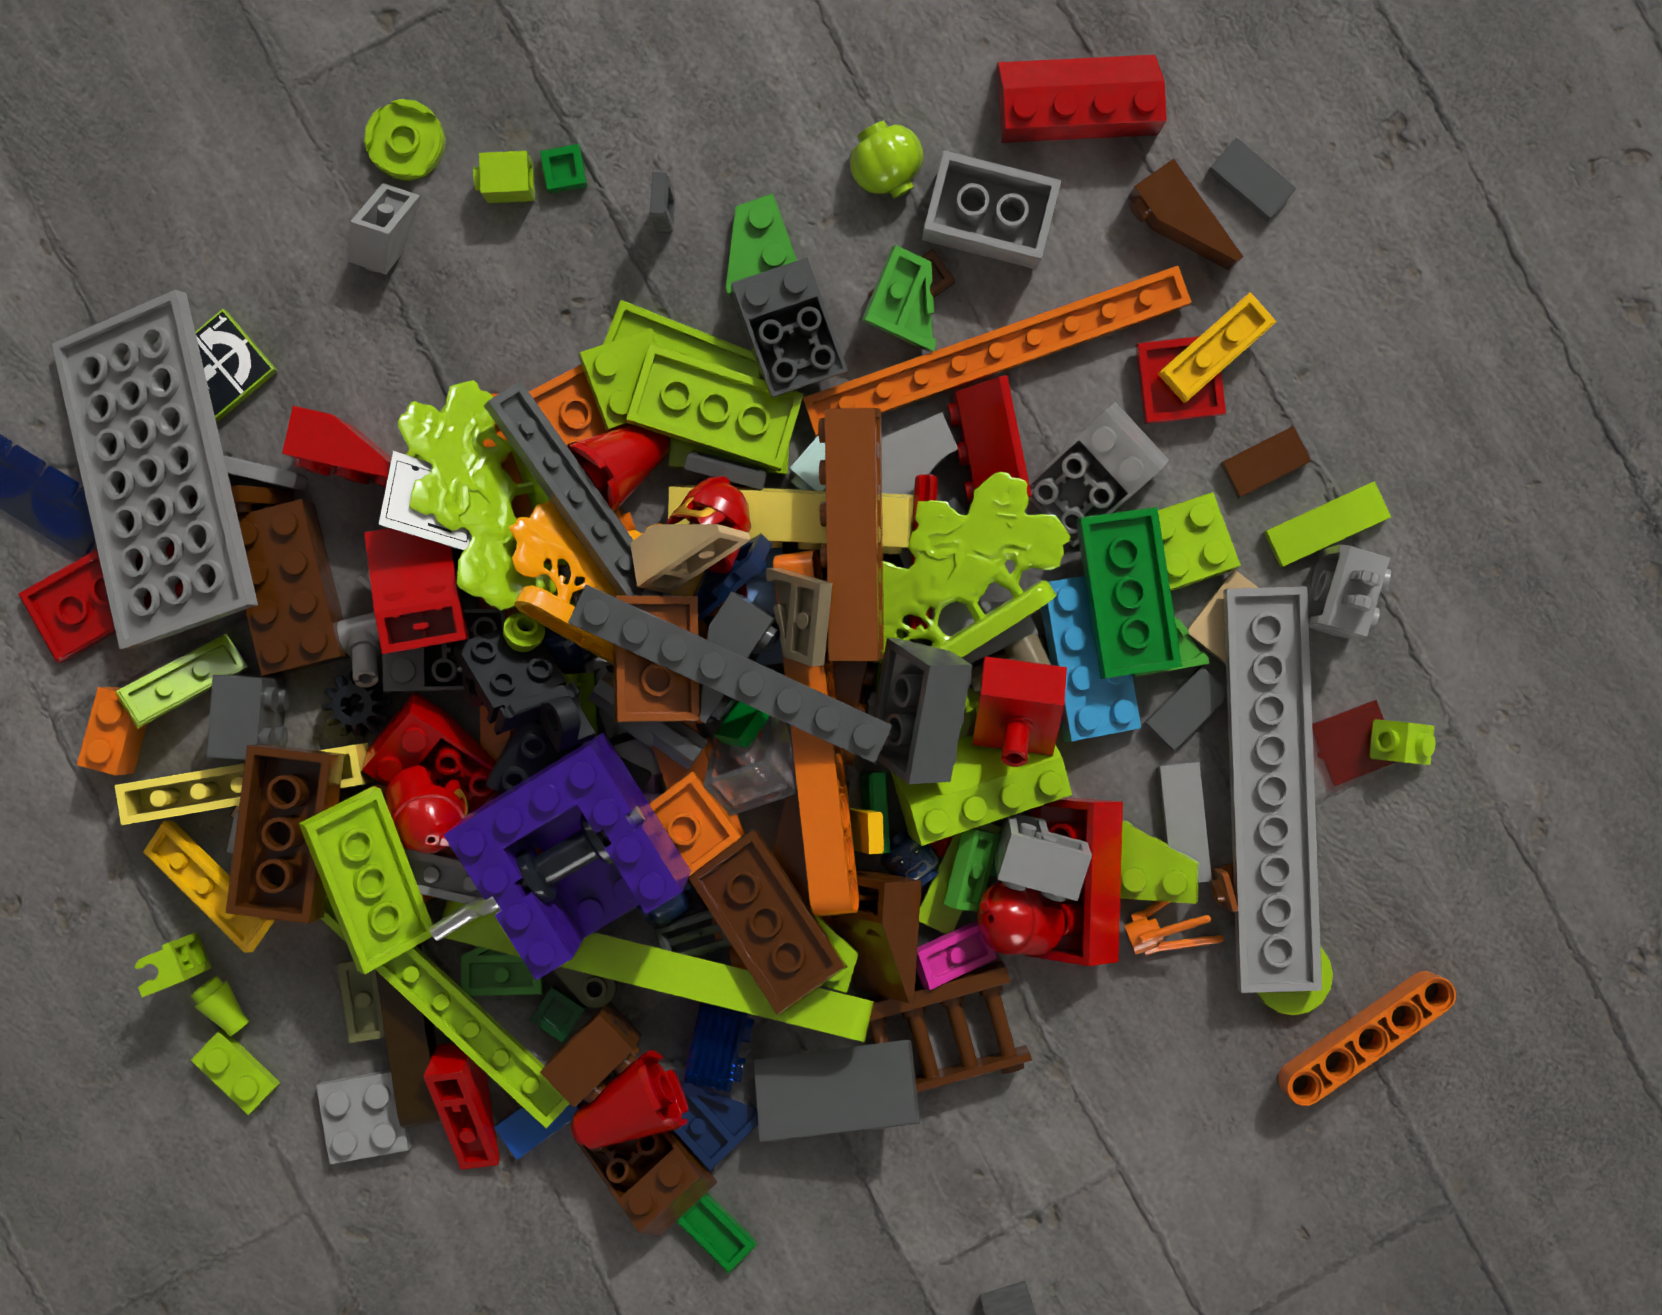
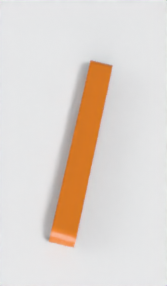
M816 550L776 555L773 559V568H782L823 580L821 561ZM775 583L777 604H780L777 587ZM828 651L825 652L824 665L813 667L785 658L783 655L786 677L837 700L833 661H829ZM790 725L812 912L816 917L857 913L859 908V891L843 749Z

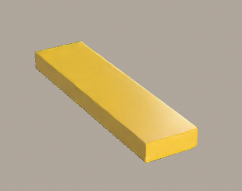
M164 820L143 853L244 953L254 952L275 919L226 913L230 875L174 821Z

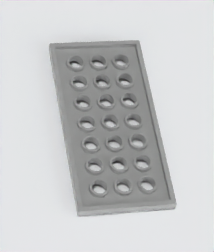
M173 290L52 343L119 649L132 650L257 606L258 602L187 294L182 291ZM160 334L162 337V345L159 351L156 353L154 349V343L157 341ZM129 347L131 357L128 364L125 366L123 362V357L126 355ZM97 362H99L100 371L98 376L94 378L93 369L96 367ZM169 372L171 383L169 388L164 391L163 381ZM138 386L139 398L137 402L133 404L132 394L135 392L136 387ZM107 399L108 411L106 415L103 417L101 413V407L105 404V401ZM176 411H178L180 421L178 427L174 430L171 420L174 418ZM146 424L148 428V436L146 440L142 442L140 432H142ZM115 437L117 441V448L115 453L112 455L110 452V444L113 442ZM186 449L189 460L187 466L183 469L180 464V458ZM155 463L157 474L155 479L151 481L149 470ZM124 475L126 485L124 491L120 493L118 483ZM195 488L198 499L196 505L192 508L189 503V496ZM163 501L166 507V512L163 519L160 520L158 517V508L161 506ZM132 513L134 517V526L133 529L129 532L127 528V520L130 518ZM202 528H204L207 538L204 546L201 548L198 543V535L201 533ZM172 540L175 550L172 558L169 559L166 548ZM141 552L143 556V564L141 569L138 571V569L136 568L135 559ZM211 567H213L216 578L214 584L210 587L207 582V574ZM179 579L183 583V593L180 598L177 597L175 592V586ZM149 590L152 596V603L147 610L144 604V597Z

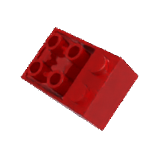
M297 406L292 407L282 454L295 459L294 466L325 476H330L332 469L334 470L333 475L368 485L370 478L374 479L373 484L383 486L386 489L392 460L387 453L355 426L333 414Z
M392 528L364 532L374 614L382 654L469 640L461 591L457 585V569L452 546Z
M417 692L410 696L368 747L362 767L363 772L385 786H388L390 781L404 769L417 765L423 766L426 769L432 785L445 788L449 781L453 779L458 780L468 802L467 815L493 800L499 793L486 786V779L496 761L447 712Z

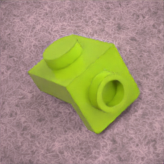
M1375 719L1372 726L1369 756L1371 759L1430 765L1431 755L1434 753L1436 745L1434 726Z

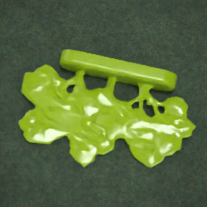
M471 380L450 386L444 412H439L434 406L412 401L408 405L406 413L401 414L398 420V428L410 452L420 455L422 459L432 465L430 474L423 476L422 479L415 480L409 507L425 515H435L437 522L449 530L454 531L464 527L470 532L472 536L468 547L463 550L458 560L457 585L472 596L482 597L489 605L499 610H504L515 606L514 603L521 589L525 586H537L550 593L556 591V587L548 574H542L538 577H527L515 570L512 557L515 553L517 541L509 529L510 525L515 524L517 520L512 510V500L515 496L527 493L533 511L537 504H543L551 500L509 441L496 434L495 422L484 408L487 401L494 396L487 391L480 390L478 383ZM491 439L496 446L486 448L483 445V441ZM510 452L514 456L523 481L521 484L513 482L510 475L502 469L501 461ZM565 559L558 560L559 566L569 565ZM544 562V567L551 571L552 566Z
M994 473L974 490V498L967 515L958 514L946 501H918L915 519L919 525L918 529L912 532L908 546L909 551L916 558L914 564L909 569L883 561L884 652L887 638L900 639L896 634V631L899 629L906 631L908 634L907 637L901 640L928 639L932 641V647L951 651L963 658L1037 611L1057 596L1050 583L1046 580L1036 582L1025 590H1022L1019 586L1022 571L1030 568L1052 570L1060 567L1061 559L1064 555L1063 545L1068 543L1071 538L1056 515H1027L1025 513L1029 501L1027 494L1028 484L1025 480L1012 478L1009 473ZM1007 560H1012L1015 565V570L1011 574L1005 566ZM996 582L1010 590L1012 598L987 614L983 613L978 605V601L984 595L989 584ZM952 602L964 603L975 621L954 635L947 636L937 626L941 610ZM930 607L934 609L935 615L932 620L926 616V612ZM906 615H914L920 617L928 627L924 629L922 625L916 627L917 630L903 624L902 619ZM883 658L878 661L879 664H883Z

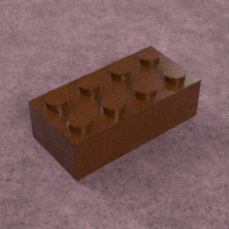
M299 499L237 515L258 602L257 606L245 609L261 675L279 676L350 658L344 652L339 640L337 625L339 621L344 619L315 504Z
M269 744L247 745L226 913L308 924L324 918L327 893L299 823L338 804L345 754Z

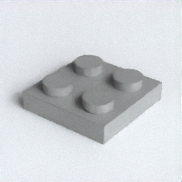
M391 1070L324 1081L316 1085L329 1164L408 1151L412 1147L409 1128H402L398 1120Z

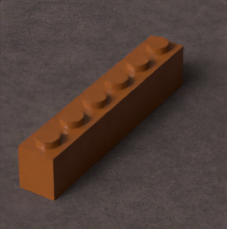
M824 409L825 418H819L818 422L820 443H825V460H820L819 481L821 485H826V502H821L820 524L822 527H826L827 543L821 544L820 561L821 567L827 568V582L833 583L826 651L829 652V661H879L884 657L881 409Z

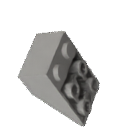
M1114 402L1029 480L1032 494L1029 500L1042 514L1056 515L1071 537L1069 543L1072 547H1075L1079 543L1076 519L1113 513L1167 464L1169 459L1125 411Z

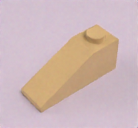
M661 524L651 526L646 529L645 533L630 542L637 587L670 594L749 542L750 535L748 532L718 524Z

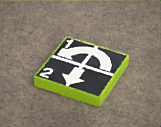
M225 309L220 310L195 332L217 422L278 372Z

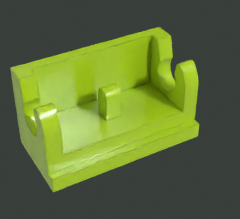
M198 931L161 945L162 950L139 959L135 964V969L144 968L148 964H152L158 969V975L155 979L147 980L138 987L142 998L212 968Z

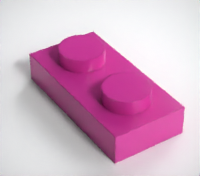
M976 920L917 947L916 969L922 987L931 990L997 959L995 951L984 940Z

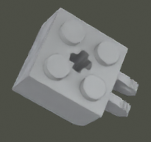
M1342 544L1322 549L1308 592L1309 629L1343 639L1367 637L1368 632H1372L1375 629L1379 619L1380 609L1376 608L1380 592L1383 593L1390 582L1391 569L1387 568L1390 557Z

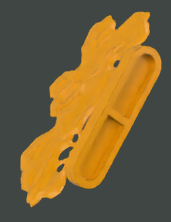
M552 501L537 504L530 518L519 517L515 524L509 527L517 541L512 561L515 570L523 576L538 577L542 574H548L557 589L558 595L555 596L537 586H525L521 589L514 605L529 618L613 665V643L568 623L575 609L570 604L572 594L575 591L584 589L586 584L613 597L619 595ZM636 530L627 531L633 540L643 534ZM546 559L551 560V571L544 567ZM559 559H565L569 564L571 576L568 584H564L566 577L563 575L559 576L558 574ZM704 571L671 592L673 596H692ZM576 577L585 578L583 584L575 585ZM724 602L720 604L715 610H713L708 616L716 615L722 607V605L724 604ZM703 619L698 623V632L707 640L709 628Z

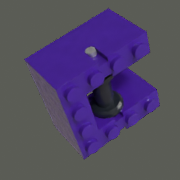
M605 732L468 814L444 834V837L482 897L473 900L429 927L433 938L439 941L473 919L488 915L499 909L495 914L496 919L535 980H538L571 960L585 937L638 905L647 914L682 893L691 870ZM540 847L542 853L538 855L536 850Z

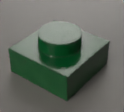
M553 985L529 1021L563 1043L587 1006L556 985Z

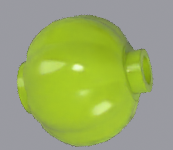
M885 120L871 125L857 135L860 143L851 151L850 171L860 187L873 194L891 193L893 199L915 188L912 180L922 168L924 154L918 137L910 129L899 124L888 127Z

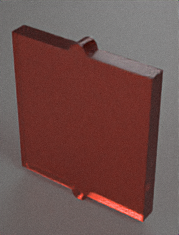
M1372 700L1312 723L1313 734L1320 750L1318 758L1324 760L1334 786L1396 763L1395 761L1371 759L1369 756L1373 721L1375 719L1384 720L1377 700Z

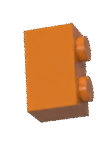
M120 687L97 688L77 761L78 766L115 776L135 772L147 724L137 729L115 695L116 691L121 689Z

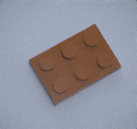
M614 596L619 600L698 635V596ZM613 644L614 722L700 721L698 682Z

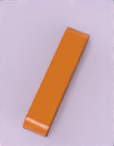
M1429 971L1415 973L1286 1063L1278 1074L1280 1089L1296 1104L1301 1106H1310L1317 1103L1447 1012L1456 1000V991L1453 984L1449 980ZM1436 983L1438 986L1437 995L1432 1000L1426 1001V988L1430 984ZM1399 1006H1404V1019L1399 1023L1393 1024V1011ZM1372 1029V1041L1366 1046H1360V1034L1364 1030ZM1339 1052V1064L1335 1068L1327 1069V1057L1331 1053ZM1301 1075H1307V1086L1302 1091L1293 1092L1294 1080Z

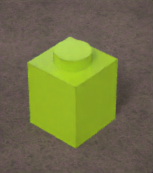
M527 151L479 153V166H474L473 168L474 187L476 191H480L487 203L535 201L534 165Z

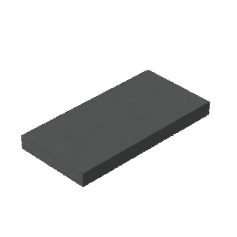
M910 1040L753 1060L760 1142L765 1143L920 1124L912 1043Z

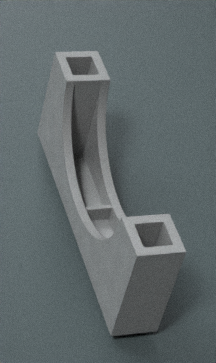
M943 412L881 438L882 493L914 495L916 475L931 474L940 463L956 454L958 447ZM902 547V553L888 554L890 558L897 556L902 568L909 569L911 567L912 553L908 547ZM956 601L948 604L941 610L937 626L944 634L952 636L975 620L966 605ZM978 601V605L984 614L1004 603ZM932 608V619H933L935 615H934V609ZM1031 615L970 652L962 659L972 663L1004 649L1007 645L1023 637L1038 634Z

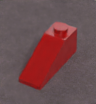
M455 1043L437 1045L423 1077L459 1167L462 1170L497 1166L500 1156L496 1130L494 1129L495 1124L487 1073Z

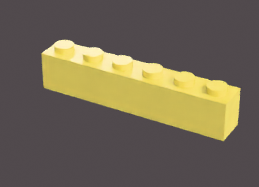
M679 484L669 487L668 519L673 511L681 505L688 492L696 485ZM736 487L743 493L749 504L752 526L749 532L750 540L762 534L772 544L771 548L783 547V541L798 542V549L820 550L821 544L827 543L826 527H822L820 524L821 502H826V491L763 488L761 490L752 487ZM882 493L884 554L902 553V547L909 546L913 532L914 495ZM685 518L676 524H689L690 522Z
M368 743L319 750L345 754L340 788L374 782L373 777L362 771L369 747ZM245 763L115 785L121 825L239 806Z

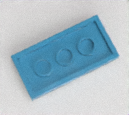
M1085 577L1049 581L1057 596L1041 607L1050 663L1055 666L1067 667L1065 705L1061 718L1064 742L1078 741L1141 728L1132 674L1100 679Z

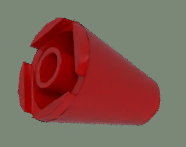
M630 425L569 443L567 447L615 513L668 455L670 439L668 436Z
M654 1050L641 1054L621 1074L612 1079L591 1103L588 1104L586 1102L573 1114L571 1132L579 1145H585L588 1149H596L676 1130L687 1124L688 1119H682V1114L688 1111L683 1088L673 1069L665 1072L658 1063L664 1060L661 1054Z

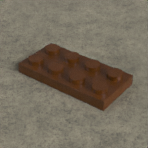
M751 831L688 877L777 1015L783 1014L848 967L758 831Z

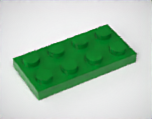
M1158 508L1138 509L1076 519L1100 679L1182 667Z

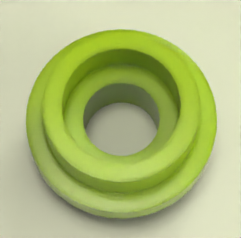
M519 612L512 614L506 619L503 626V635L507 644L512 649L519 652H528L541 644L545 635V627ZM519 628L527 629L529 631H522Z

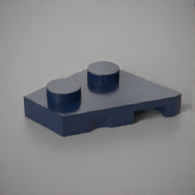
M762 534L741 546L736 561L728 573L704 571L692 595L698 596V623L722 604L731 591L736 592L748 580L756 578L763 572L767 565L765 559L772 544Z
M685 1081L681 1086L688 1104V1111L682 1114V1119H688L687 1124L674 1131L702 1163L711 1170L759 1125L757 1108Z

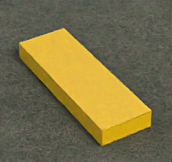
M1249 292L1165 366L1158 375L1185 403L1277 321L1255 296Z

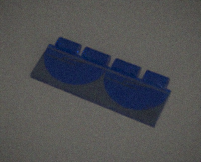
M0 434V509L79 558L89 554L96 541L84 487L73 497L79 488V482L53 466H48L44 470L46 466L45 461L19 445L12 447V441Z

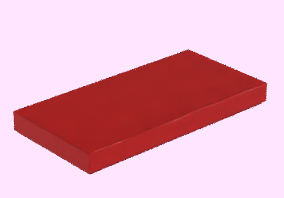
M172 540L166 548L169 559L172 558L175 550ZM97 549L18 593L56 663H63L116 633ZM141 552L135 559V564L138 571L141 569L143 564V556ZM179 579L175 586L177 597H180L183 593L181 579ZM149 590L144 597V604L147 610L152 603V596Z

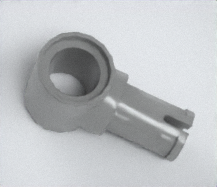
M374 612L339 621L337 625L339 640L344 652L352 658L353 681L359 687L375 685L378 682L377 657L381 652Z

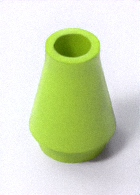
M217 975L200 986L190 996L196 1003L193 1007L222 1028L229 1037L249 1022L228 981L222 982Z

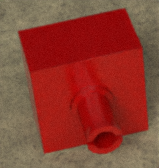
M985 656L976 704L972 745L1003 749L1001 760L1006 765L1012 767L1025 765L1028 760V753L1053 756L1065 705L1067 667Z

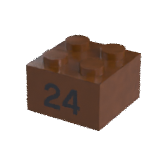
M609 1002L551 1056L540 1073L574 1108L583 1099L589 1104L605 1089V1084L610 1080L611 1076L609 1074L612 1071L619 1075L634 1061L635 1055L640 1050L636 1045L642 1034Z

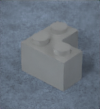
M1018 813L1004 818L994 856L997 879L1001 880L1005 886L1014 890L1024 891L1027 887L1042 891L1043 896L1054 901L1062 902L1066 898L1078 901L1092 857L1088 842L1049 832L1046 820L1039 817Z

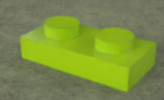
M223 1029L219 1030L191 1059L247 1115L251 1114L280 1084L262 1064L232 1036L229 1037Z

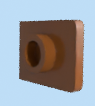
M1233 862L1211 868L1214 880L1210 881V887L1215 902L1217 904L1221 903L1223 908L1232 913L1239 911L1234 889L1230 881L1233 874Z

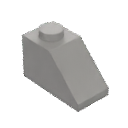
M382 183L350 221L348 262L362 266L369 271L386 275L402 255L420 202V195Z

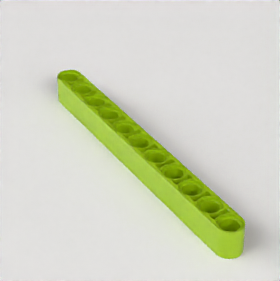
M447 900L441 920L465 906L466 903ZM498 910L485 916H479L444 937L521 957L495 917ZM595 932L584 938L571 960L559 966L865 1042L874 1001L818 988L783 1014L777 1015L748 970Z

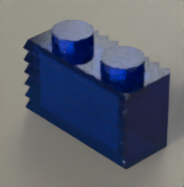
M700 1002L683 1082L730 1092L733 1081L741 1082L746 1058L738 1057L741 1042H750L755 1019L747 1018L748 1013Z

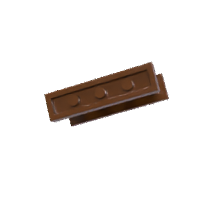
M1003 961L978 967L931 990L923 988L921 983L917 984L914 991V1003L911 1004L881 995L866 998V1000L874 1001L868 1025L873 1044L889 1042L884 1026L887 1022L886 1017L902 1013V1016L908 1019L923 1073L915 1076L917 1093L1001 1070L1002 1074L1013 1073L1025 1067L1024 1063L1032 1061L1027 1046L1015 1048L1000 995V991L1003 990L1002 985L1010 983L1008 971ZM978 991L980 996L985 997L1000 1051L980 1058H976L961 1004L964 1001V995ZM938 1002L941 1003L942 1007H946L961 1060L959 1064L941 1069L937 1067L923 1013L926 1011L925 1006Z

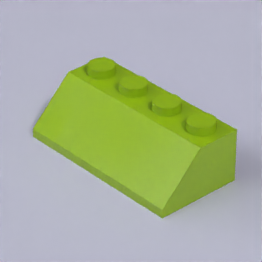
M969 734L958 739L957 759L953 766L950 782L907 784L891 771L909 836L923 846L1071 796L1072 791L1063 758L1056 744L1053 756L1028 753V760L1025 765L1012 767L1006 765L1001 760L1003 749L972 745L973 734Z

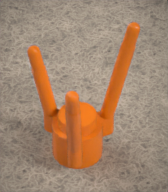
M1156 901L1144 910L1130 914L1133 922L1124 925L1135 955L1144 952L1148 956L1160 951L1205 946L1224 941L1222 935L1162 942L1165 936L1211 921L1209 915H1204L1160 928L1156 918L1148 920V917L1170 902Z

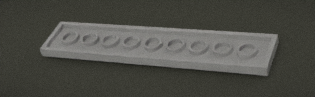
M1307 586L1224 589L1234 895L1239 911L1235 912L1237 990L1240 993L1322 990Z

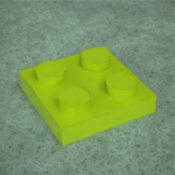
M1213 492L1158 510L1170 591L1240 568L1241 564Z

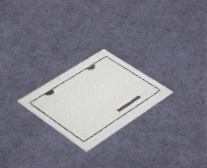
M393 451L378 525L465 550L472 538L467 529L462 527L454 531L449 530L437 522L435 515H425L409 507L415 480L422 479L423 476L430 474L432 465L427 461Z

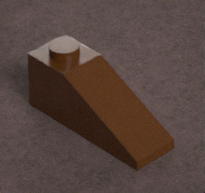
M1174 159L1135 185L1128 198L1131 201L1129 202V207L1133 215L1140 222L1145 221L1150 229L1227 270L1234 267L1244 257Z

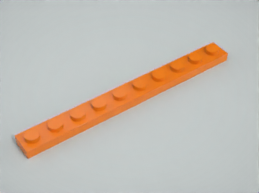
M1177 265L803 397V403L815 437H817L819 418H825L824 409L880 408L881 414L1179 310L1189 306L1192 302Z

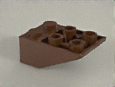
M868 869L856 870L859 891V908L857 913L830 915L836 933L858 952L852 974L855 988L905 1003H914L922 881Z
M674 1130L596 1149H588L585 1145L578 1144L635 1228L642 1234L659 1237L717 1183L709 1169Z

